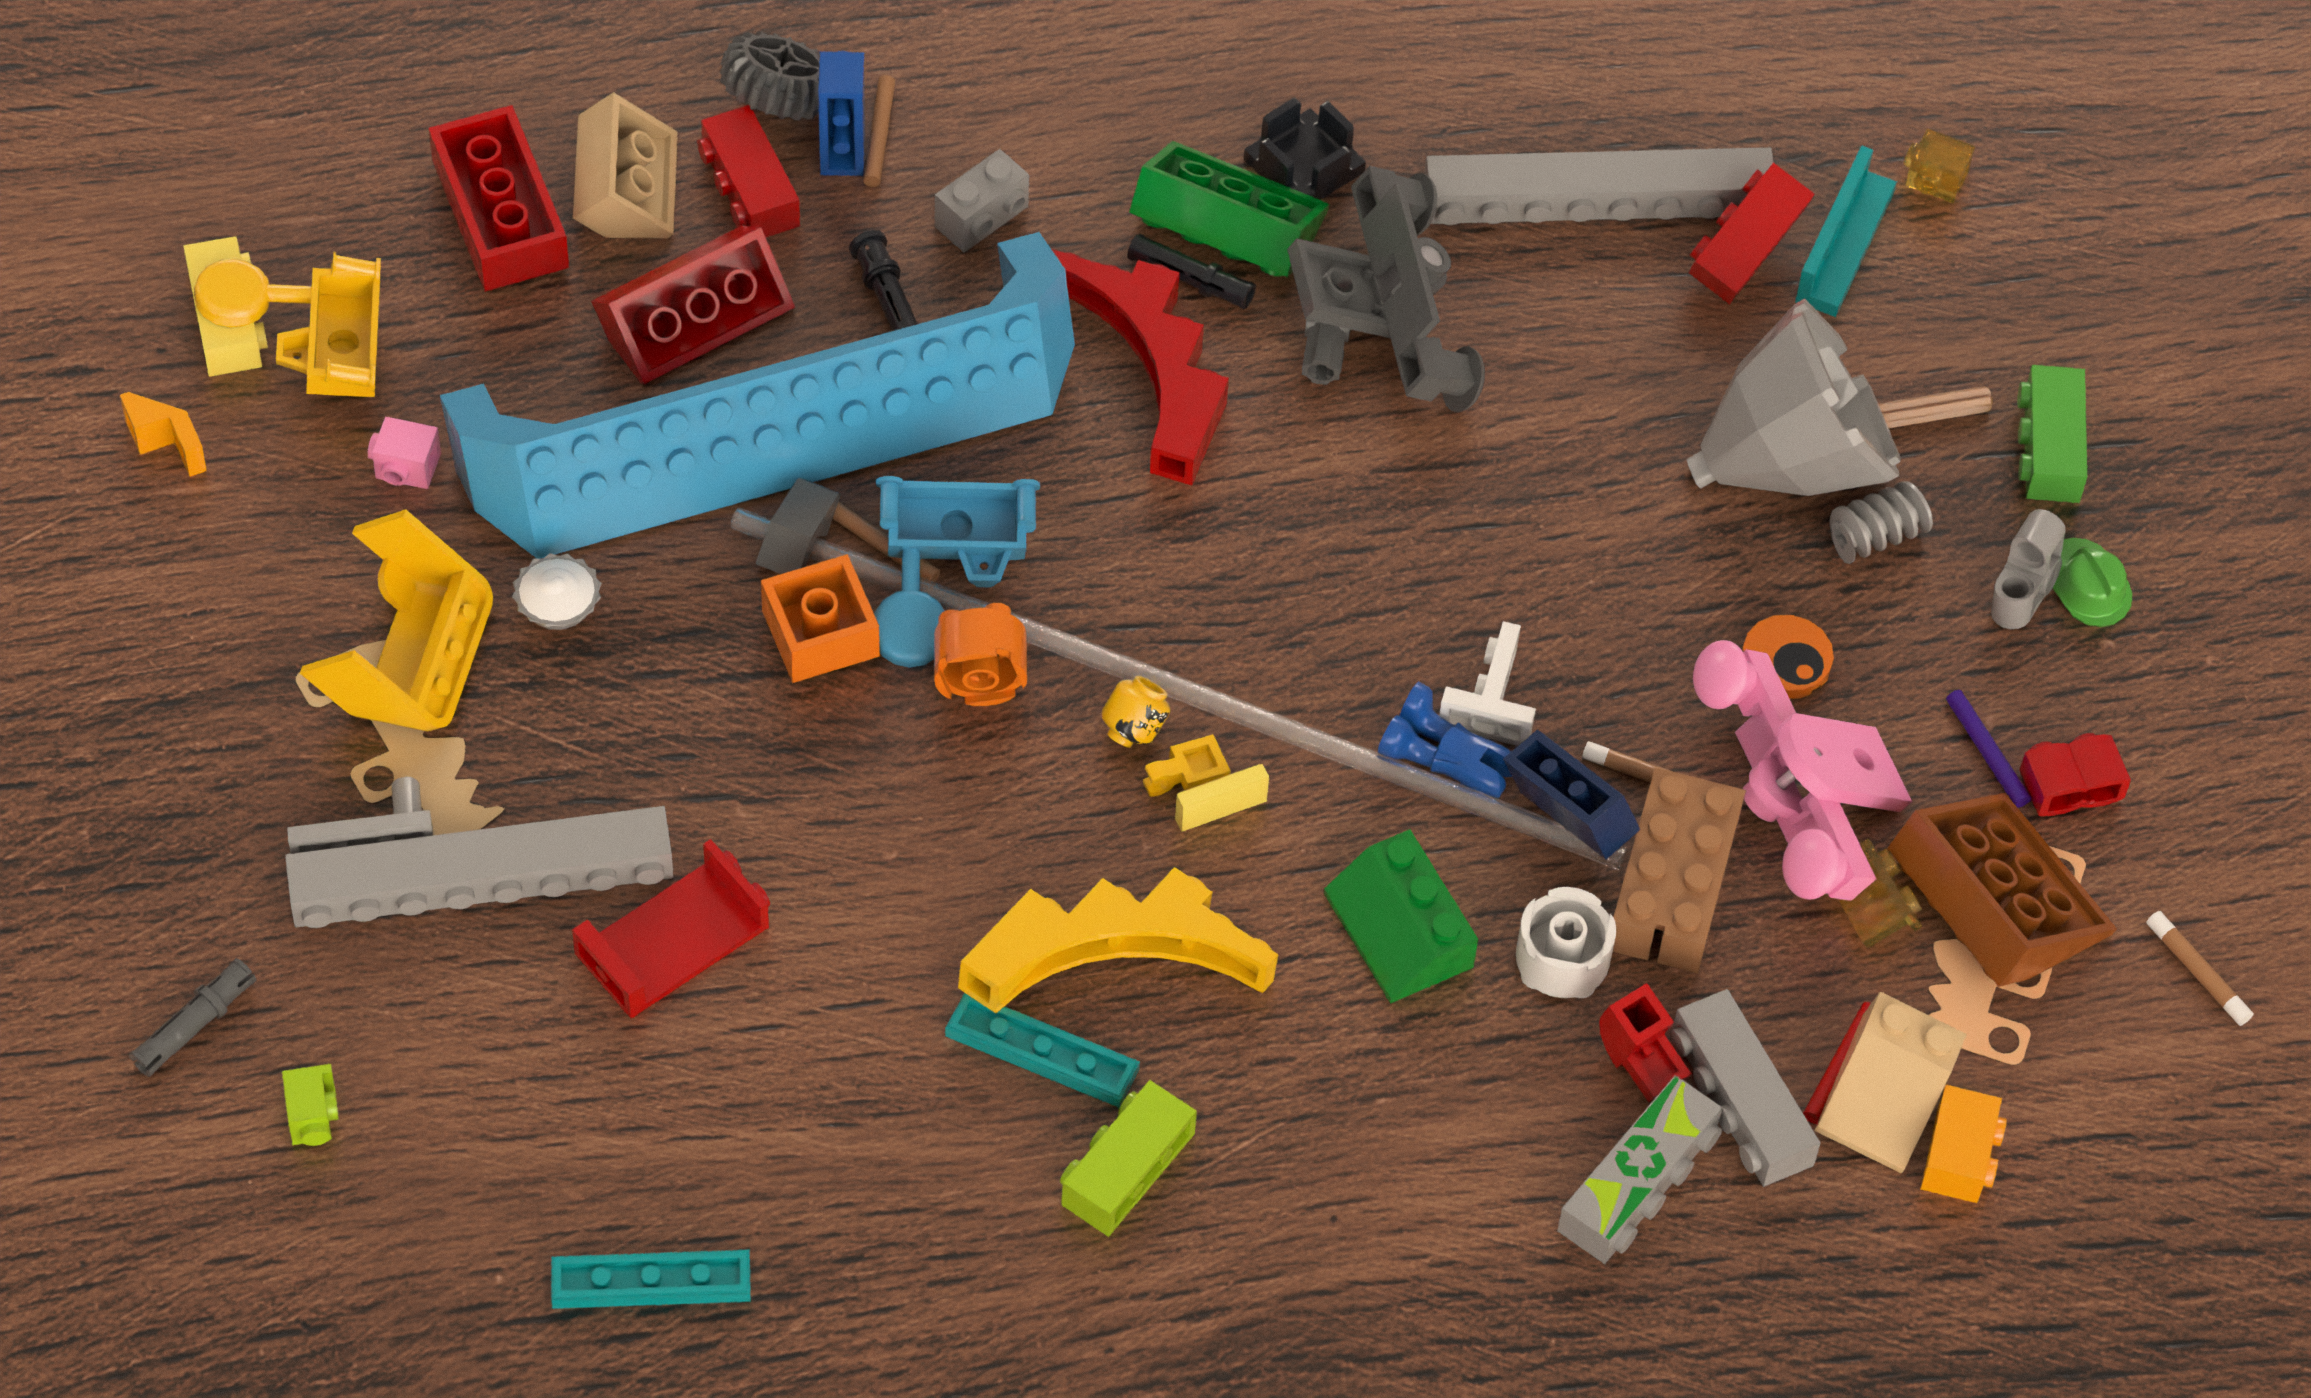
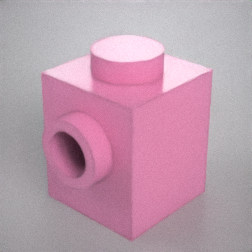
M385 416L380 432L372 434L368 446V458L373 460L376 479L384 480L392 485L405 484L424 489L429 488L441 455L438 427Z

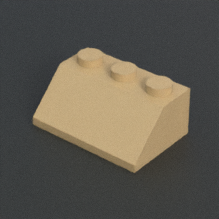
M614 92L579 114L573 219L605 238H669L674 235L678 132Z

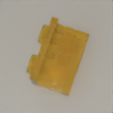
M1869 838L1860 843L1876 880L1852 901L1838 900L1862 943L1869 948L1908 924L1914 931L1922 928L1923 926L1916 915L1917 912L1922 910V907L1908 885L1901 889L1895 878V875L1900 873L1901 870L1887 848L1879 851Z

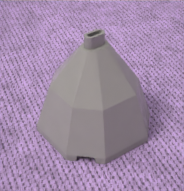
M1805 298L1795 303L1739 363L1702 440V451L1686 459L1693 479L1700 489L1717 480L1719 484L1811 496L1889 482L1899 476V470L1896 465L1900 463L1901 457L1871 386L1863 374L1851 377L1839 357L1847 351V346L1836 330Z

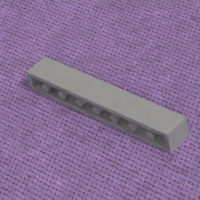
M1771 147L1427 156L1424 174L1432 179L1437 190V208L1431 224H1498L1501 222L1527 221L1540 223L1544 221L1566 220L1583 222L1606 219L1625 221L1645 218L1667 220L1684 217L1715 218L1720 217L1731 202L1737 206L1740 205L1748 195L1742 191L1745 184L1757 169L1765 173L1773 163Z
M665 806L285 855L295 927L307 926L311 928H320L330 923L349 920L366 922L380 916L395 914L418 915L426 910L449 907L452 909H465L479 903L495 901L511 903L525 897L541 895L558 897L571 891L587 889L604 891L617 885L633 883L649 885L658 883L663 879L673 878L672 852Z

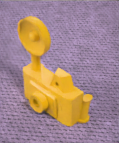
M334 252L331 269L313 268L312 286L269 284L268 278L260 268L248 261L239 259L217 261L207 266L198 275L194 287L196 308L204 318L216 325L230 328L249 325L259 320L267 312L270 302L311 304L309 327L277 334L276 364L307 374V394L375 397L381 258H376V262L339 256ZM299 356V357H301V358H300V359H295V358H293V357Z

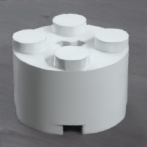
M1558 887L1549 890L1548 895L1536 901L1533 899L1527 905L1522 915L1516 947L1517 966L1521 973V979L1527 987L1537 989L1553 997L1587 998L1594 993L1595 988L1605 979L1610 967L1616 937V924L1611 913L1609 916L1607 911L1601 906L1602 901L1594 894L1573 887Z

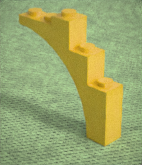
M1174 867L1141 903L1128 890L1116 887L1104 878L1093 887L1069 914L1053 899L1044 898L1030 889L962 959L958 989L994 1013H997L1019 993L1052 974L1084 963L1121 957L1163 958L1197 964L1229 975L1263 993L1274 981L1278 954L1272 951L1270 946L1263 940L1253 938L1234 926L1230 919L1223 914L1211 911L1210 905L1213 892L1207 889L1199 879L1187 876Z

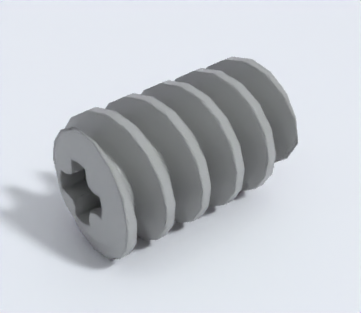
M1907 481L1899 482L1894 488H1884L1878 494H1869L1863 498V501L1854 500L1847 507L1839 506L1832 510L1830 516V531L1835 549L1840 558L1848 564L1855 561V551L1863 558L1868 557L1871 554V545L1875 550L1883 551L1886 549L1887 539L1891 544L1898 545L1902 542V533L1907 538L1913 539L1918 535V526L1923 532L1927 533L1931 530L1933 524L1932 513L1923 494L1916 486Z

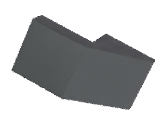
M798 478L769 523L756 565L780 574L806 567L816 537L827 536L841 493L803 478Z

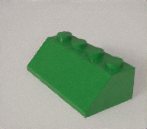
M1172 141L1142 166L1129 213L1141 217L1142 221L1151 227H1165L1180 233L1181 237L1188 242L1194 244L1204 243L1217 248L1227 258L1233 260L1244 259L1254 263L1269 275L1288 277L1293 270L1287 248L1296 238L1313 242L1330 204Z

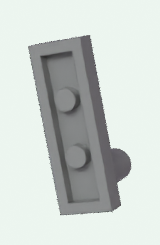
M401 777L392 783V815L287 827L290 853L434 836L430 810L422 811L419 782L412 777Z

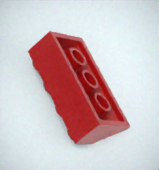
M742 225L591 301L608 341L641 384H646L795 308V304L762 228Z

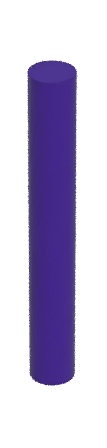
M1955 690L1946 697L1947 703L2009 798L2017 808L2028 804L2031 796L1962 690Z

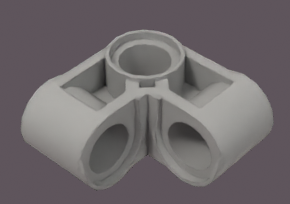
M2038 509L2030 512L2014 537L2010 546L2007 563L1996 580L1991 615L1996 624L2003 628L2019 629L2026 626L2044 597L2052 590L2059 576L2066 530L2062 520L2050 511Z

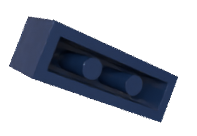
M1538 729L1503 759L1521 794L1607 860L1641 830L1623 794Z

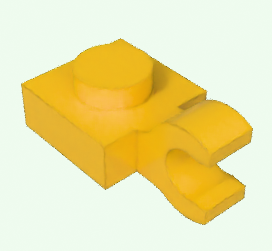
M1212 734L1170 746L1169 760L1155 761L1145 766L1149 777L1143 779V784L1149 796L1155 797L1168 792L1178 783L1182 784L1185 791L1230 775L1231 770Z

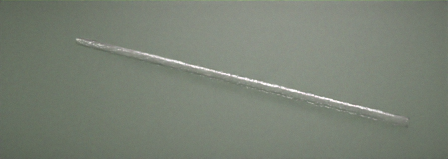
M738 507L732 517L731 528L764 540L771 519ZM816 537L810 559L823 562L848 554L859 578L895 592L902 591V569ZM920 577V591L926 592L938 600L945 611L984 608L990 604ZM1011 612V615L1018 618L1025 626L1027 642L1124 680H1134L1135 676H1142L1163 688L1170 698L1619 870L1622 866L1627 852L1625 847L1621 846L1606 860L1555 820L1399 760L1383 756L1373 750Z

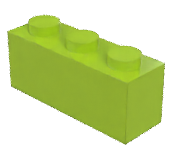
M1151 1080L1146 1083L1139 1093L1132 1091L1121 1104L1118 1111L1119 1116L1110 1127L1103 1125L1096 1132L1089 1146L1090 1151L1081 1161L1073 1160L1065 1169L1060 1179L1062 1184V1206L1109 1237L1194 1136L1197 1111Z

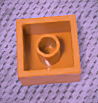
M848 554L761 580L762 612L792 683L880 657L879 624Z

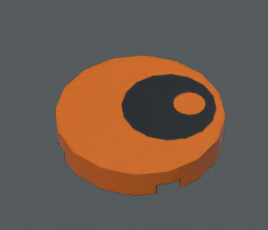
M1774 615L1759 621L1747 633L1742 652L1747 649L1768 654L1789 699L1806 697L1812 693V690L1817 689L1820 685L1822 687L1828 680L1834 660L1832 643L1824 631L1810 620L1794 615Z

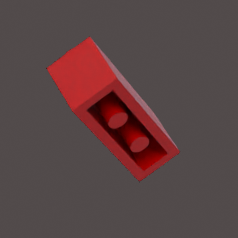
M750 105L701 120L702 138L697 140L699 154L705 165L711 163L714 169V181L721 196H728L731 202V215L737 228L742 225L761 227L767 238L800 227L799 198L753 110L750 109Z
M1774 162L1765 173L1758 169L1755 171L1742 189L1748 195L1739 206L1733 202L1728 205L1716 221L1721 226V229L1713 239L1705 235L1690 254L1695 261L1688 273L1728 304H1731L1808 207L1815 195Z

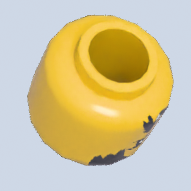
M1135 676L1134 680L1125 679L1120 681L1101 712L1103 721L1110 728L1107 735L1118 744L1131 748L1133 743L1147 745L1153 742L1170 714L1169 704L1165 700L1167 697L1166 691L1142 676Z

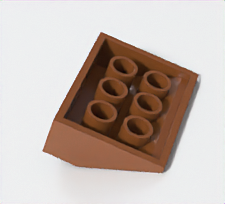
M2006 793L1915 810L1887 847L1898 861L1901 870L1911 877L1926 896L1930 906L1940 913L1954 931L1956 938L1968 948L1981 964L1984 973L1998 987L2029 980L2110 937L2117 930L2115 925Z

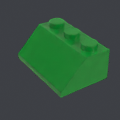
M1411 829L1369 846L1324 888L1325 897L1390 1004L1474 968L1478 938Z

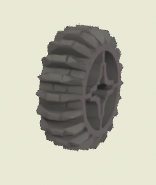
M758 31L755 35L750 32L743 33L742 36L734 37L732 43H729L727 51H724L721 60L720 82L726 86V91L729 94L736 95L738 102L749 104L751 110L758 109L763 111L765 115H777L780 119L790 117L795 121L800 120L801 117L813 119L814 116L819 115L820 52L817 49L806 47L805 42L798 43L793 41L791 37H780L776 33L772 35H767L762 31Z

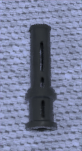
M880 230L866 231L856 236L849 244L851 256L858 260L862 267L863 273L861 277L864 285L870 290L875 291L892 331L917 325L918 323L911 310V306L898 281L901 272L900 267L895 260L890 258L886 249L888 241L885 234Z

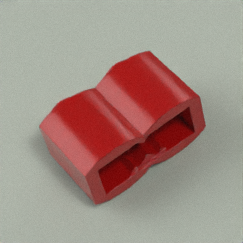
M2082 734L2069 744L2048 741L2038 743L2025 752L2019 769L2038 816L2061 815L2080 807H2101L2118 802L2125 798L2131 782L2112 735Z

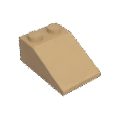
M1879 992L1860 1020L1814 1131L1902 1173L1946 1085L1967 1034L1893 997Z

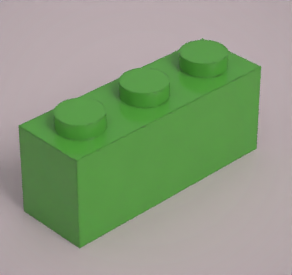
M2032 365L2027 382H2020L2018 388L2017 405L2018 408L2025 409V418H2020L2018 428V444L2025 445V454H2021L2019 460L2018 478L2021 481H2026V499L2080 503L2087 480L2085 369Z

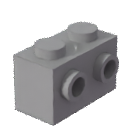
M998 149L935 194V228L962 252H966L1028 207L1029 174L1001 149Z

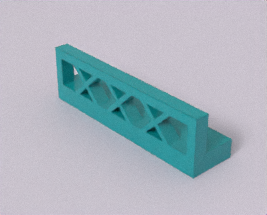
M1861 145L1802 269L1795 303L1805 298L1817 311L1834 317L1837 316L1891 201L1897 181L1869 172L1873 149Z

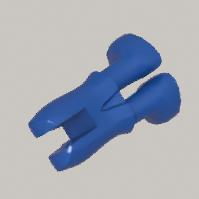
M1419 681L1409 693L1400 716L1396 715L1388 725L1377 753L1390 759H1406L1430 767V772L1449 776L1472 791L1492 799H1498L1504 792L1506 782L1503 777H1512L1503 760L1512 751L1494 741L1470 732L1459 722L1454 725L1436 714L1433 710V691ZM1417 734L1438 742V747L1423 740Z

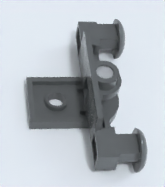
M1369 166L1351 186L1369 255L1297 238L1287 248L1304 318L1391 338L1406 396L1432 402L1439 393H1442L1444 402L1451 411H1465L1477 401L1484 386L1485 366L1481 355L1469 346L1461 347L1456 352L1442 349L1440 338L1426 337L1440 322L1434 295L1445 285L1447 280L1446 272L1451 267L1449 254L1441 244L1428 237H1417L1429 227L1435 216L1438 200L1435 184L1429 176L1423 173H1417L1410 178L1396 175L1394 171ZM1334 284H1336L1341 289V291L1334 286Z

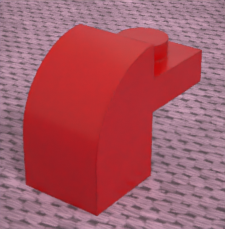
M1646 983L1610 1005L1600 1017L1599 1029L1605 1049L1617 1069L1621 1066L1625 1067L1644 1097L1650 1103L1675 1075L1685 1081L1692 1073L1665 1036V1033L1673 1025L1674 1021Z

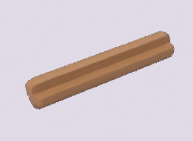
M1986 386L1880 403L1878 405L1888 428H1895L1989 412L1992 408L1993 399L1990 389Z

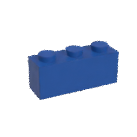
M820 52L818 89L820 175L864 176V52Z

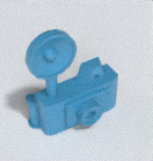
M883 476L876 479V486L880 488V527L888 530V556L902 558V591L895 592L885 598L874 612L879 624L880 654L895 665L909 668L922 666L934 660V632L938 625V617L945 610L938 600L926 592L920 591V559H960L968 581L976 587H992L1001 581L1009 560L1025 559L1026 533L1033 532L1036 529V491L1040 489L1039 481L1033 479H1020L1013 483L903 481V479L895 476ZM986 564L988 568L986 570H982L980 568V565Z

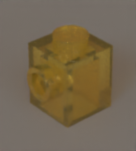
M1927 128L1920 143L1912 142L1903 163V166L1909 168L1906 186L1917 189L1923 194L1933 195L1954 203L1969 173L1975 146Z

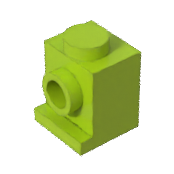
M331 1064L282 1071L292 1144L317 1146L331 1140L330 1121L339 1120Z

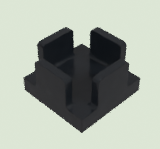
M1295 97L1263 117L1261 138L1244 149V160L1260 176L1319 200L1363 174L1366 167V161L1352 146L1354 126L1329 101L1320 105L1318 115L1311 108L1301 113V103Z

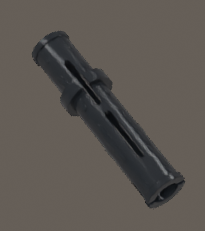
M1140 233L1133 238L1127 253L1129 260L1160 264L1170 270L1179 272V281L1198 288L1200 295L1207 298L1214 295L1239 306L1243 310L1247 309L1253 300L1256 284L1223 271L1222 265L1218 263H1204L1178 250L1151 240Z

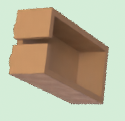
M1657 767L1654 768L1639 823L1641 830L1636 833L1613 917L1616 924L1613 952L1648 961L1654 931L1658 929L1664 931L1657 963L1699 973L1746 790Z

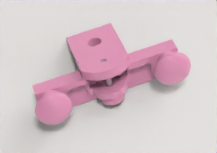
M1727 640L1711 643L1700 653L1696 660L1693 671L1694 689L1698 698L1710 708L1725 709L1732 704H1738L1743 716L1749 717L1752 715L1735 731L1752 767L1749 773V782L1743 787L1746 790L1744 800L1751 811L1759 818L1768 822L1777 820L1788 843L1782 862L1783 876L1788 888L1796 896L1803 899H1816L1827 893L1830 898L1852 901L1873 883L1876 877L1840 803L1901 812L1912 802L1876 727L1796 713L1767 653L1747 649L1742 652L1738 645ZM1795 779L1810 792L1803 799L1794 782Z

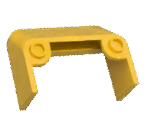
M405 509L357 525L352 532L354 536L383 559L378 573V587L384 599L397 609L377 667L375 668L353 650L304 665L301 668L300 674L351 716L422 731H432L445 727L452 721L493 605V593L489 582L483 575Z

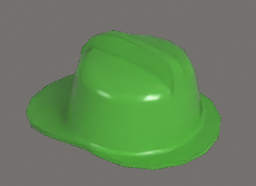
M2081 538L2064 539L2061 554L2062 566L2052 589L2075 619L2086 625L2096 627L2114 625L2126 616L2132 604V591L2127 580L2124 565L2115 555L2090 540Z

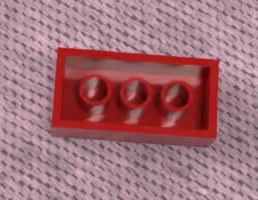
M513 105L429 127L433 164L484 291L569 268L566 233Z

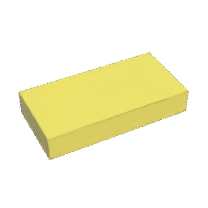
M1263 764L1255 765L1178 793L1175 820L1181 832L1267 802L1269 776Z

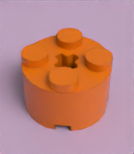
M991 603L984 608H972L961 611L946 610L939 615L938 625L934 632V682L937 690L951 700L952 693L965 697L966 705L991 706L1007 702L1016 697L1015 689L1021 685L1024 689L1027 684V633L1023 623L1011 615L1009 606L1002 603Z

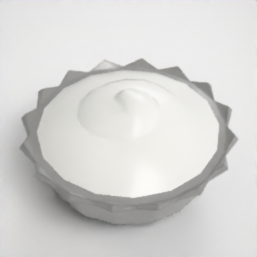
M549 553L543 559L533 558L529 566L520 568L519 578L513 581L515 592L512 598L517 603L518 611L526 615L529 621L547 629L563 630L576 626L588 614L594 611L595 604L601 598L599 589L602 583L596 578V569L588 567L584 559H574L568 553L561 556Z

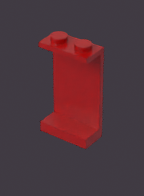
M711 839L703 844V865L601 932H598L588 919L572 929L574 954L631 1019L769 928L768 907L770 906V900L766 892L758 883L750 884L742 875L741 867L733 854L728 850L722 852Z

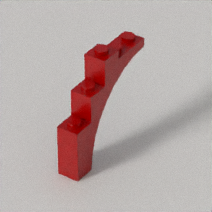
M1051 249L1065 268L1069 299L1074 300L1100 316L1125 338L1142 361L1153 385L1159 412V422L1151 446L1150 473L1192 486L1227 405L1229 378L1218 375L1212 370L1195 368L1202 353L1204 325L1194 322L1187 317L1171 315L1178 300L1179 272L1170 270L1160 264H1150L1138 260L1133 272L1130 273L1114 265L1100 264L1080 258L1074 253Z

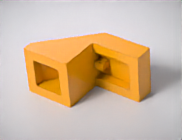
M130 392L120 395L125 422L140 455L175 443L189 477L207 471L202 444L187 411Z

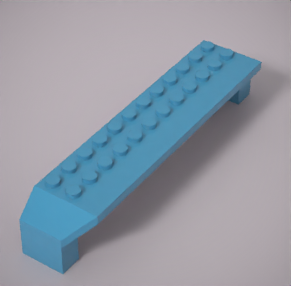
M1040 232L997 243L1003 289L989 305L558 424L499 414L484 383L440 395L456 473L475 512L535 558L541 559L549 553L559 554L792 488L798 478L815 482L1050 416L1053 414L1075 345L1065 268Z

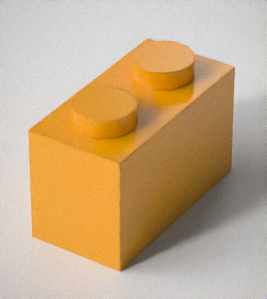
M1945 1085L1937 1108L1921 1190L1978 1203L1983 1186L1992 1188L1998 1166V1159L1990 1158L1992 1145L2001 1146L2007 1118L1999 1117L2002 1098Z

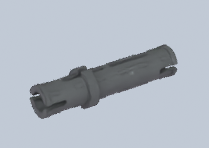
M235 958L208 985L204 986V984H201L195 989V996L183 1008L167 1020L145 1042L129 1053L132 1061L137 1059L134 1065L144 1075L151 1077L164 1062L181 1049L215 1017L217 1019L222 1018L228 1012L227 1006L257 981L255 975L251 974L248 976L252 972L250 968L241 960Z

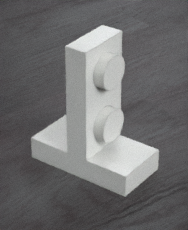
M1503 621L1498 639L1490 637L1487 644L1484 664L1490 665L1488 676L1479 674L1474 693L1446 687L1441 701L1440 717L1454 725L1459 722L1470 732L1484 738L1519 746L1532 734L1536 708L1503 701L1517 652L1521 625Z

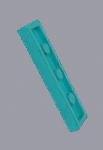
M966 993L963 994L945 1028V1037L1118 1108L1123 1103L1140 1070V1061L1005 1006L997 1013H994Z
M750 1250L551 1256L552 1309L751 1302Z

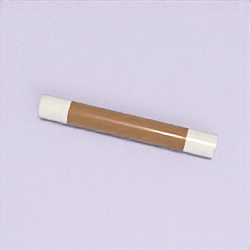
M1590 741L1587 742L1582 758L1649 783H1651L1655 767L1665 769Z
M2157 911L2149 917L2146 922L2147 925L2239 1026L2248 1022L2254 1013L2161 911Z

